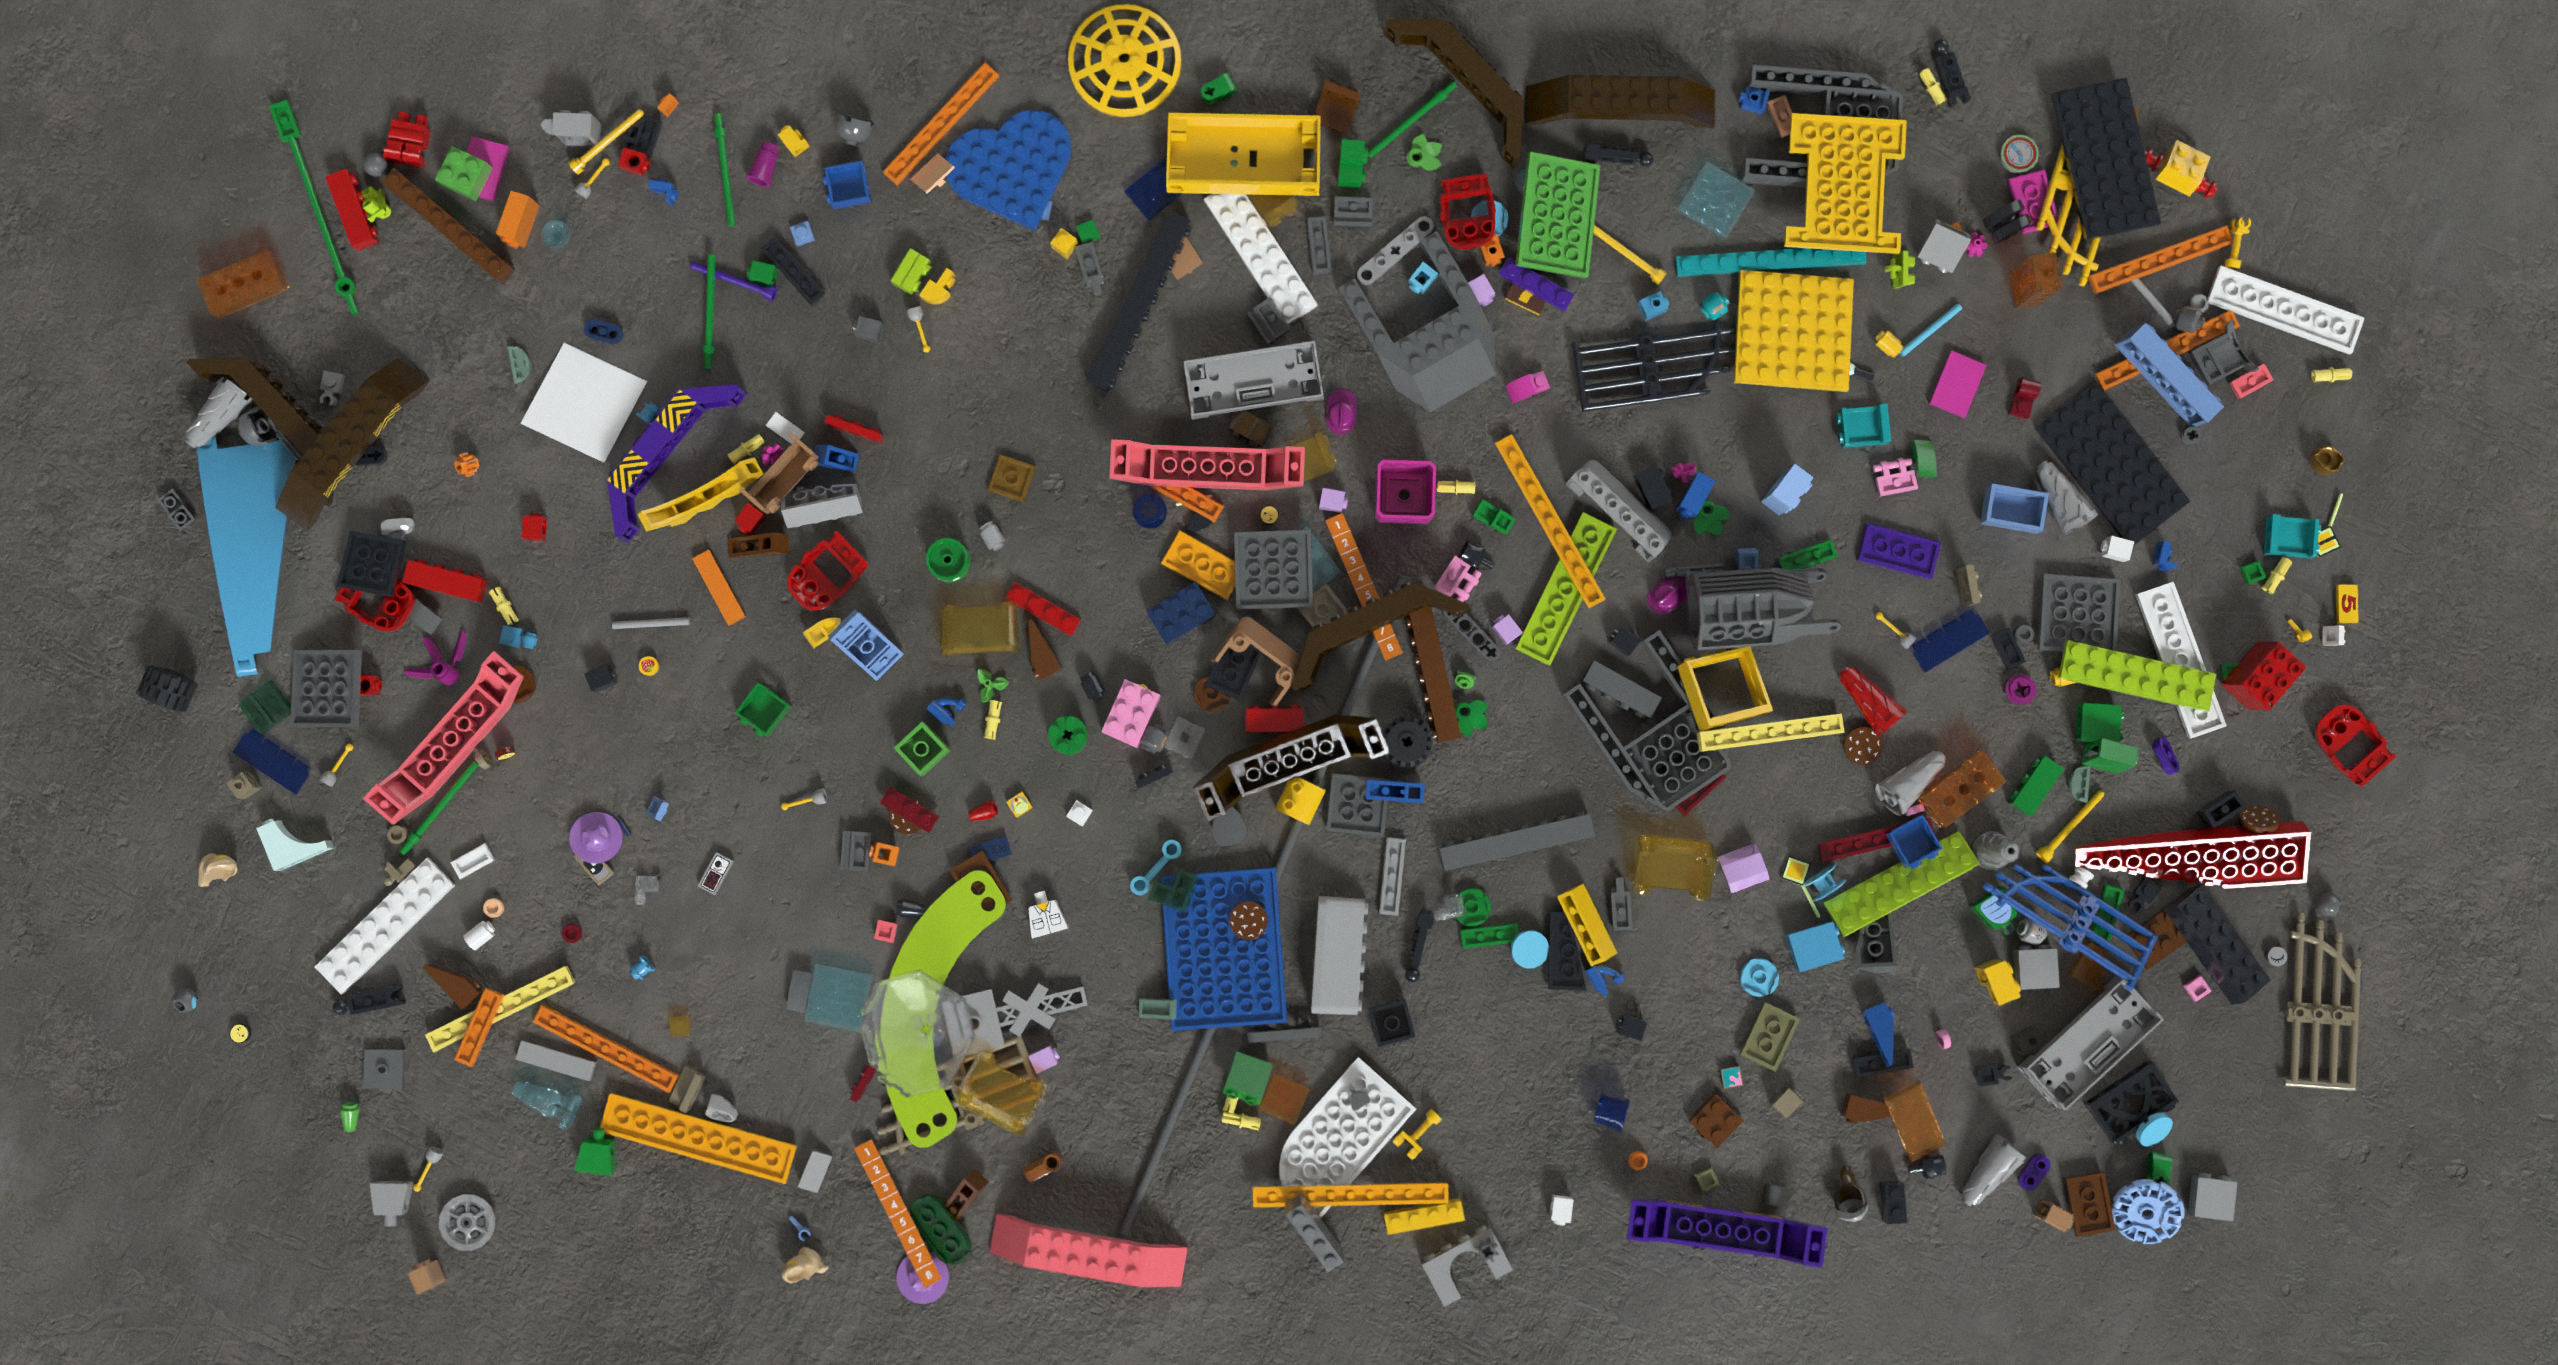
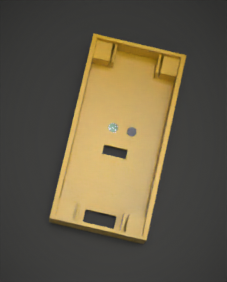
M1168 113L1167 193L1319 196L1321 116ZM1304 149H1315V168H1303ZM1250 151H1257V167H1249Z

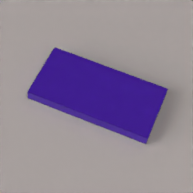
M1866 523L1857 561L1931 580L1941 542Z

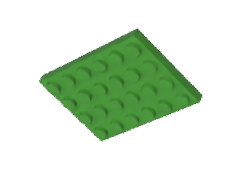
M1535 152L1527 154L1515 266L1588 278L1600 165Z

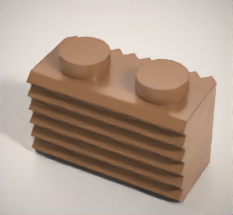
M2044 1199L2040 1201L2034 1213V1216L2064 1232L2071 1228L2074 1221L2072 1213Z
M430 1259L413 1266V1271L408 1273L409 1279L412 1280L411 1283L415 1287V1294L423 1293L446 1281L437 1260L432 1262Z

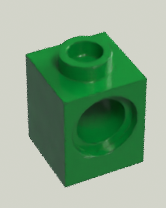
M752 261V266L749 265L747 270L748 279L759 285L775 286L778 268L775 265Z

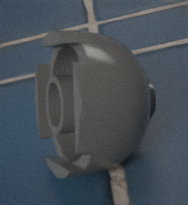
M837 113L835 129L837 134L845 139L846 144L856 146L857 142H864L871 136L874 127L873 121L867 119L863 121L860 117Z
M254 407L246 411L238 421L240 436L252 446L268 445L277 438L275 437V433L278 431L276 424L260 407Z

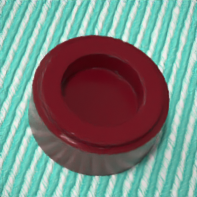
M568 924L562 930V938L567 943H576L583 935L581 927L577 924Z

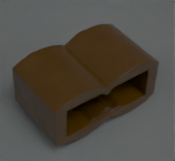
M1245 410L1238 411L1228 427L1233 437L1239 440L1241 437L1246 439L1247 444L1255 449L1264 446L1273 430V426Z

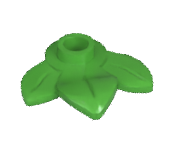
M1421 134L1413 140L1412 149L1407 154V162L1413 167L1421 166L1429 171L1438 169L1441 163L1436 157L1440 153L1442 145L1437 142H1427L1425 135ZM1417 155L1420 159L1418 161L1413 160V156Z

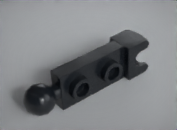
M1939 39L1934 43V51L1940 54V56L1934 60L1946 93L1945 97L1947 98L1948 106L1953 108L1957 104L1956 97L1960 98L1963 104L1968 103L1971 97L1968 88L1965 86L1955 53H1947L1949 48L1948 42L1944 39Z
M1588 143L1584 149L1583 162L1597 164L1598 161L1634 165L1638 162L1641 166L1649 167L1654 159L1649 152L1638 155V152H1634L1633 149L1629 148L1615 150L1614 147L1606 146L1600 148L1599 144Z
M1423 912L1418 914L1416 925L1419 926V930H1415L1413 941L1416 943L1414 949H1410L1408 960H1411V967L1405 972V977L1409 982H1417L1420 978L1418 967L1427 931L1432 929L1435 915Z
M398 985L347 996L348 1002L337 1000L333 1004L332 1009L338 1015L345 1014L347 1010L350 1011V1015L403 1005L406 1003V1000H398L396 992L403 990L404 987Z

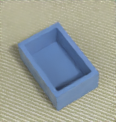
M1990 484L1985 489L1980 524L2034 534L2040 533L2044 529L2049 493Z

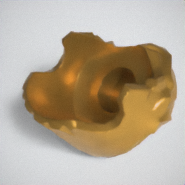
M2331 445L2322 448L2318 447L2310 454L2311 468L2319 475H2330L2340 471L2345 461L2342 454Z

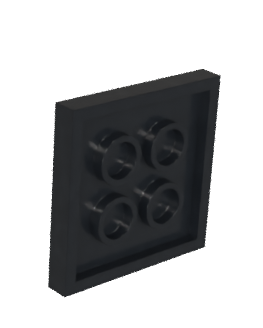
M350 531L336 587L393 597L407 541Z

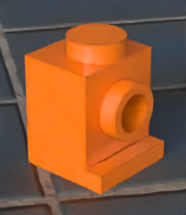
M1495 235L1487 245L1479 247L1485 266L1491 265V267L1501 264V261L1504 260L1498 235ZM1494 248L1496 253L1491 254L1489 249Z
M874 841V844L869 846L868 856H870V861L895 866L899 847ZM881 849L884 850L883 856L878 855Z

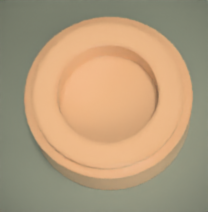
M498 898L488 899L483 905V911L488 917H499L504 912V903Z

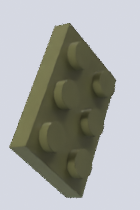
M1763 1002L1740 1055L1776 1072L1800 1019Z

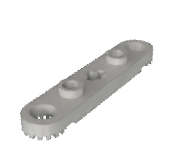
M1428 217L1418 218L1366 262L1357 272L1359 283L1366 286L1371 285L1420 244L1422 239L1432 233L1434 227L1432 220ZM1427 222L1429 229L1421 231L1418 227L1419 224ZM1394 247V248L1396 249V248L1398 247V248H1399V255H1397V254H1393V255H1392V254H1391V252H1392V249H1391V248ZM1368 270L1371 272L1372 278L1364 280L1361 277V273Z

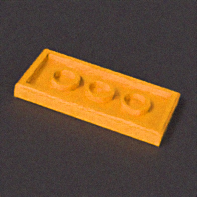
M1179 530L1161 564L1228 601L1236 587L1235 561Z

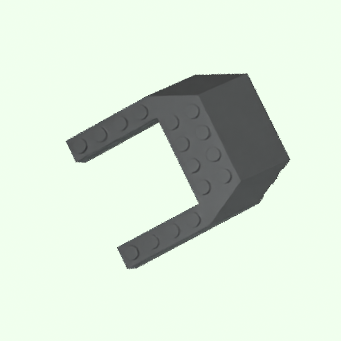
M1752 65L1748 72V87L1778 93L1822 96L1821 115L1902 120L1903 95L1890 90L1883 83H1878L1868 74ZM1746 158L1742 163L1741 183L1806 188L1807 163ZM1886 159L1885 176L1898 171L1899 160Z
M1437 231L1422 239L1419 246L1433 270L1438 273L1439 280L1456 308L1393 343L1356 279L1354 278L1338 288L1339 296L1394 389L1430 413L1496 376L1494 333L1474 292Z
M1658 630L1643 640L1641 644L1683 704L1680 709L1625 746H1622L1581 684L1576 685L1561 696L1627 789L1668 812L1730 770L1731 765L1728 748L1699 752L1697 732L1700 731L1677 668L1682 662L1664 635ZM1701 691L1709 717H1718L1717 713L1715 712V710L1713 709V707ZM1725 726L1718 727V728H1714V729H1710V730H1706V731L1725 729Z

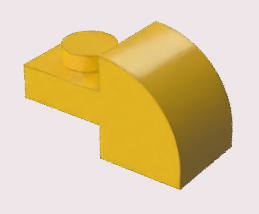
M946 268L937 283L929 280L919 295L921 299L930 304H940L947 301L951 295L946 289H950L955 282L953 271Z

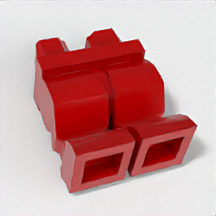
M399 112L396 120H391L389 139H387V146L384 147L383 157L389 162L425 168V159L422 157L421 152L428 149L431 131L428 129V118L416 115L415 123H410L411 115Z

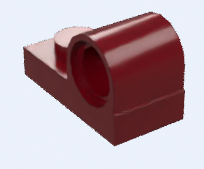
M2024 377L2018 379L2009 411L2010 416L2024 420L2029 419L2033 402L2041 390V382Z

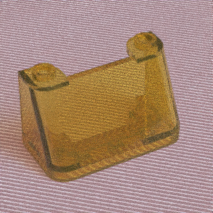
M1001 602L1002 606L956 608V605L944 606V609L940 610V655L947 657L954 656L955 653L962 655L1004 652V650L1011 653L1020 652L1018 606L1013 605V602Z
M1651 835L1638 836L1634 863L1633 893L1646 895L1651 892L1652 888L1689 891L1690 895L1698 901L1710 900L1717 863L1714 845L1703 840Z
M980 1050L958 1089L955 1101L964 1108L1018 1136H1024L1050 1086L1046 1085V1082L1041 1079L1031 1080L1030 1082L996 1065L995 1056L992 1053Z

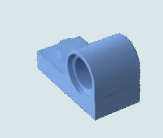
M1756 548L1735 550V562L1738 570L1758 569L1759 552Z

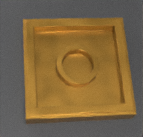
M1000 454L988 491L1024 503L1036 466Z

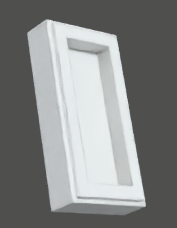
M484 843L455 859L451 864L459 879H463L495 861V858L488 845Z

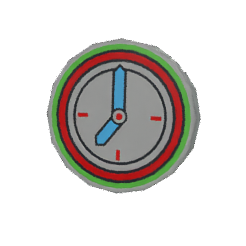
M2024 135L2010 137L2000 149L2002 165L2013 173L2027 172L2036 164L2039 156L2038 147L2035 142Z

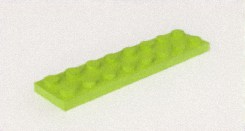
M1583 512L1571 534V539L1594 577L1617 529ZM1560 559L1515 648L1548 666L1551 665L1583 600Z
M2067 640L2064 645L2058 678L2208 712L2210 711L2216 674Z
M1958 831L1939 841L1943 848L1938 851L1939 855L1931 860H1928V858L1921 860L1922 865L1911 869V867L1904 868L1900 862L1824 902V907L1837 925L1842 936H1848L1979 866L1980 862Z

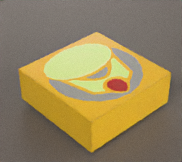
M1023 791L1006 802L1016 818L1033 808Z

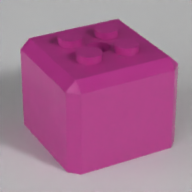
M1382 460L1378 464L1376 470L1375 518L1379 523L1428 524L1435 515L1436 466L1433 462ZM1402 490L1408 491L1410 494L1409 499L1401 500L1399 492Z

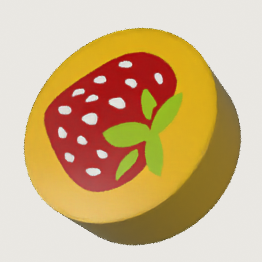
M644 657L639 662V670L647 676L655 675L659 670V662L653 657Z

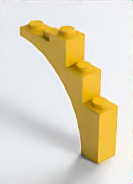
M755 457L740 461L709 483L672 501L641 511L638 517L646 532L668 525L673 527L684 524L697 513L714 508L723 499L739 495L741 493L739 491L740 487L746 489L760 478L763 472Z

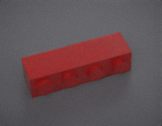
M343 169L325 176L351 247L359 251L379 243L377 238L379 236L378 230L367 219V211L363 208V203L366 199L362 197V191H359L357 185L359 180L356 174L348 169Z
M417 558L415 562L408 560L402 583L482 603L488 583L487 580L482 579L483 575L471 572V575L468 576L464 575V571L452 568V571L445 570L446 566L434 563L433 566L426 565L427 561Z

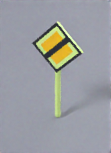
M2342 493L2338 496L2328 527L2321 529V533L2318 535V543L2320 544V550L2317 554L2318 558L2341 548L2332 525L2343 497Z

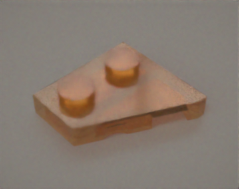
M2087 941L2085 946L2106 959V951ZM2081 952L2068 975L2100 994L2103 993L2101 983L2102 976L2105 974L2104 966Z

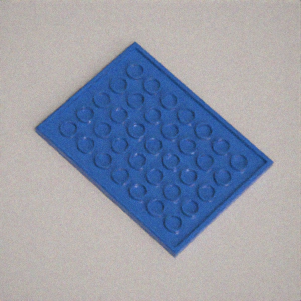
M1276 867L1161 876L1169 999L1177 1000L1176 1019H1171V1031L1287 1023ZM1242 902L1260 904L1267 913L1268 926L1266 931L1256 939L1244 940L1237 937L1229 925V917L1232 910Z

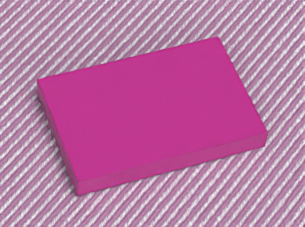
M471 137L467 153L487 162L493 167L478 198L495 202L510 147Z
M2045 169L2007 180L2012 201L2021 199L2025 207L2024 211L2017 215V217L2029 214L2033 221L2030 226L2023 229L2022 234L2037 231V222L2039 221L2049 187ZM2052 200L2050 210L2057 225L2059 218L2054 200ZM2045 221L2043 229L2049 228L2047 221Z
M1950 351L1929 404L1965 418L1987 365Z

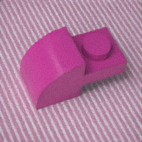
M1543 371L1523 376L1505 386L1512 403L1550 389Z

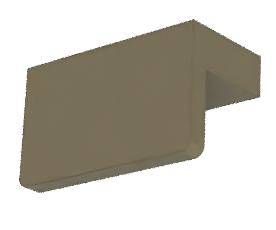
M687 1066L684 1067L669 1102L679 1106V1110L685 1113L689 1112L706 1075Z

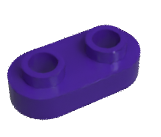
M2165 737L2155 739L2152 749L2161 762L2162 770L2169 775L2179 772L2178 760L2168 740Z
M2041 1154L2033 1155L2018 1176L2019 1185L2029 1191L2036 1189L2050 1169L2049 1159ZM2042 1161L2043 1167L2039 1168L2038 1163ZM2031 1177L2032 1183L2028 1184L2027 1179Z

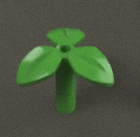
M978 669L977 671L979 682L986 686L980 691L982 702L992 699L994 696L993 687L1000 691L1009 684V681L1004 677H997L994 681H991V673L987 670Z

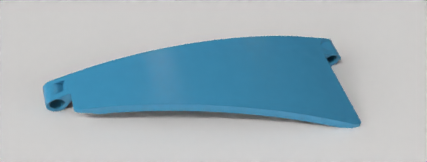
M215 435L204 446L200 448L196 446L211 549L237 677L258 674L254 654L269 652L272 647L280 570L288 517L276 509L275 506L290 471L297 464V460L283 445L281 440L264 446L243 445L219 449Z

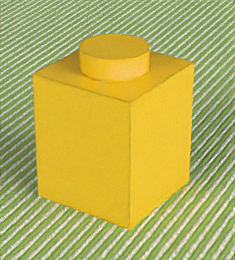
M1061 228L1050 244L1052 249L1068 259L1075 250V246H1078V241Z

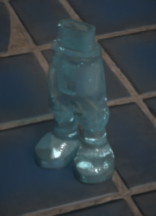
M520 1081L516 1082L511 1094L517 1097L518 1101H522L528 1107L542 1113L543 1116H553L558 1119L559 1127L565 1131L576 1118L574 1113L579 1110L582 1097L578 1095L566 1097L555 1089L551 1090L532 1085L529 1082L524 1084ZM554 1104L564 1106L571 1112L559 1109Z

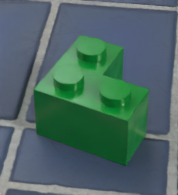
M1342 139L1339 187L1361 188V182L1365 183L1366 171H1362L1363 164H1367L1368 147H1365V141Z

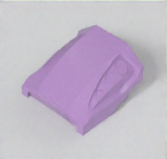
M1755 843L1717 857L1731 893L1769 880L1767 868Z

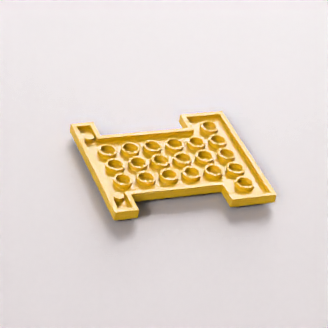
M1791 114L1789 153L1808 154L1804 227H1785L1784 247L1900 253L1901 233L1882 232L1886 159L1903 160L1905 158L1907 120Z

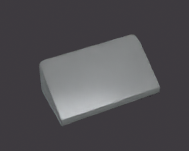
M814 1149L798 1187L818 1193L833 1156Z

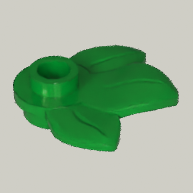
M1705 500L1698 515L1694 518V529L1698 535L1707 530L1713 535L1720 536L1723 529L1722 521L1729 519L1730 514L1725 507L1715 506L1712 501ZM1708 507L1709 513H1704L1703 508Z
M1483 701L1460 702L1456 705L1455 712L1458 718V725L1463 735L1470 737L1473 728H1488L1487 718L1483 714L1487 710L1488 705ZM1461 708L1467 709L1466 715L1461 714Z

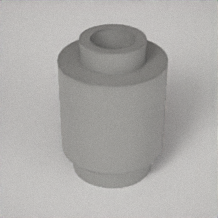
M992 521L979 528L980 536L989 550L993 549L996 551L1004 546L1005 538L997 525L993 524Z

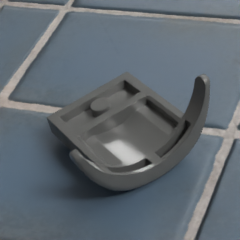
M2232 320L2226 323L2224 335L2189 352L2207 386L2241 368H2245L2250 372L2259 370V367L2252 363L2243 351L2236 337Z

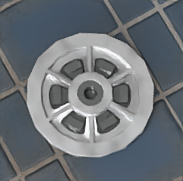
M463 1194L452 1198L444 1206L439 1216V1229L443 1239L451 1247L461 1251H472L482 1247L490 1240L495 1230V1215L492 1207L485 1199L474 1194Z

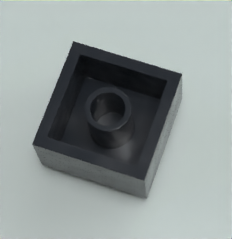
M1405 998L1368 1008L1378 1047L1416 1037Z

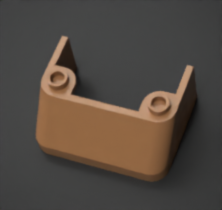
M791 432L789 436L794 442L748 492L742 487L739 489L742 494L766 514L776 512L783 498L809 470H814L819 464L817 461L819 457Z
M1243 617L1238 620L1210 660L1218 662L1228 647L1236 652H1242L1251 643L1280 665L1275 675V679L1280 686L1268 702L1270 705L1276 706L1294 682L1301 656L1250 617Z

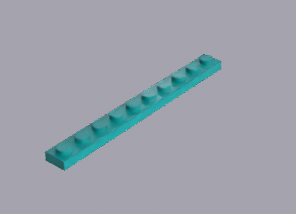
M1797 248L1677 256L1675 263L1677 277L1739 273L1741 270L1773 271L1863 265L1867 263L1866 252Z

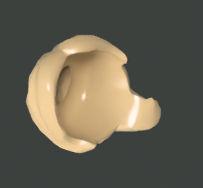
M210 853L204 856L199 863L198 886H209V883L215 879L227 881L230 876L237 873V863L231 857L224 854Z
M803 1247L799 1250L797 1256H794L786 1263L782 1278L789 1283L798 1282L802 1279L810 1280V1277L815 1272H826L828 1266L823 1264L821 1257L815 1250Z

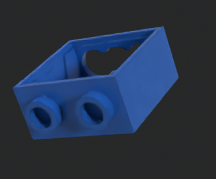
M862 161L824 168L823 181L825 186L828 185L829 190L826 193L828 204H831L834 209L871 202L865 165Z
M1701 472L1694 475L1675 511L1679 512L1678 515L1686 520L1698 515L1715 480Z
M1923 815L1885 834L1904 868L1911 867V869L1922 865L1921 860L1925 858L1931 860L1939 855L1938 851L1943 849Z

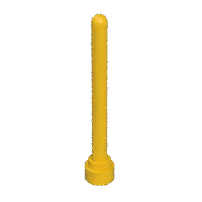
M638 109L582 157L573 158L569 161L568 164L572 170L579 175L590 159L640 119L644 112Z
M1594 225L1593 233L1650 274L1652 281L1659 285L1667 272L1663 269L1653 268Z
M2102 790L2097 791L2048 846L2040 847L2036 855L2042 861L2048 863L2053 858V851L2104 797V792Z

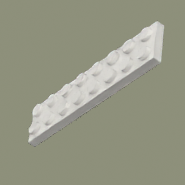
M1211 194L1204 199V202L1266 297L1272 298L1288 324L1318 307V304L1246 194Z
M2224 266L2218 267L2207 298L2209 304L2228 311L2232 310L2239 315L2346 354L2353 353L2364 321V317Z
M2174 582L2136 594L2135 596L2159 661L2206 671ZM2214 690L2210 711L2208 712L2176 705L2188 739L2227 726Z
M426 858L338 943L315 968L340 994H344L426 915L455 884L430 858Z

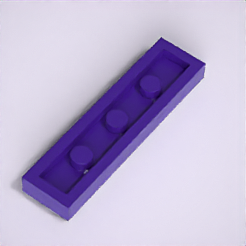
M1508 257L1499 276L1559 310L1566 311L1575 294L1528 268L1515 266L1516 261Z

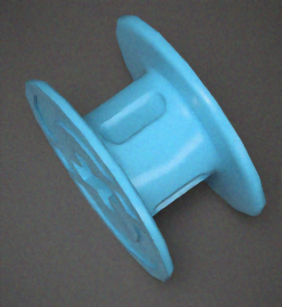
M1836 864L1821 870L1803 884V886H1808L1813 883L1819 891V894L1813 899L1814 902L1831 894L1846 882V879L1835 882L1829 872L1836 867Z

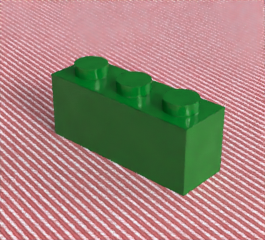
M2046 756L2036 757L2030 765L2032 768L2029 773H2025L2021 777L2020 786L2018 789L2015 788L2009 795L2010 801L2008 804L2027 817L2034 815L2064 770V768Z

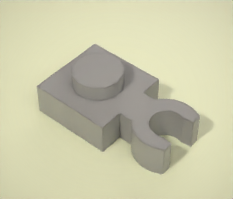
M329 371L323 372L320 389L325 392L320 397V403L325 404L326 399L330 398V405H336L335 393L341 394L345 375Z

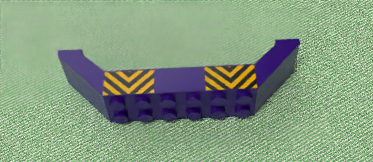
M734 384L679 389L678 392H674L670 396V402L666 407H662L658 411V417L654 422H650L646 426V432L642 437H638L634 441V447L630 452H626L622 456V462L609 473L610 477L607 479L616 537L629 543L638 532L640 527L636 523L635 498L705 410L733 406L736 409L746 397L747 393Z
M1665 1199L1631 1200L1626 1239L1646 1243L1668 1242L1779 1258L1806 1266L1823 1268L1828 1228L1776 1215Z

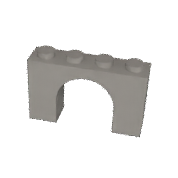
M1482 1225L1475 1229L1476 1233L1470 1236L1468 1234L1458 1238L1457 1243L1453 1245L1449 1243L1440 1248L1441 1251L1435 1255L1430 1253L1423 1257L1422 1266L1444 1307L1461 1298L1450 1276L1452 1261L1463 1252L1472 1251L1479 1253L1474 1247H1479L1481 1244L1480 1239L1483 1242H1487V1239L1490 1238L1491 1245L1494 1243L1498 1245L1494 1250L1499 1255H1494V1262L1490 1259L1486 1260L1495 1279L1513 1270L1490 1225L1487 1227ZM1489 1246L1486 1249H1482L1485 1255H1487V1252H1491Z

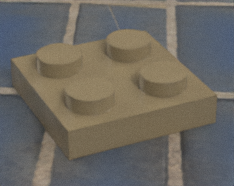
M1974 564L1956 569L1962 606L1966 607L1980 603L1982 592L1980 587L1977 586L1978 571L1976 568L1974 569Z

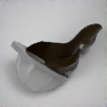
M1844 1165L1839 1175L1842 1186L1835 1196V1212L1840 1219L1855 1222L1861 1220L1866 1214L1869 1203L1863 1190L1854 1184L1853 1173L1847 1165Z

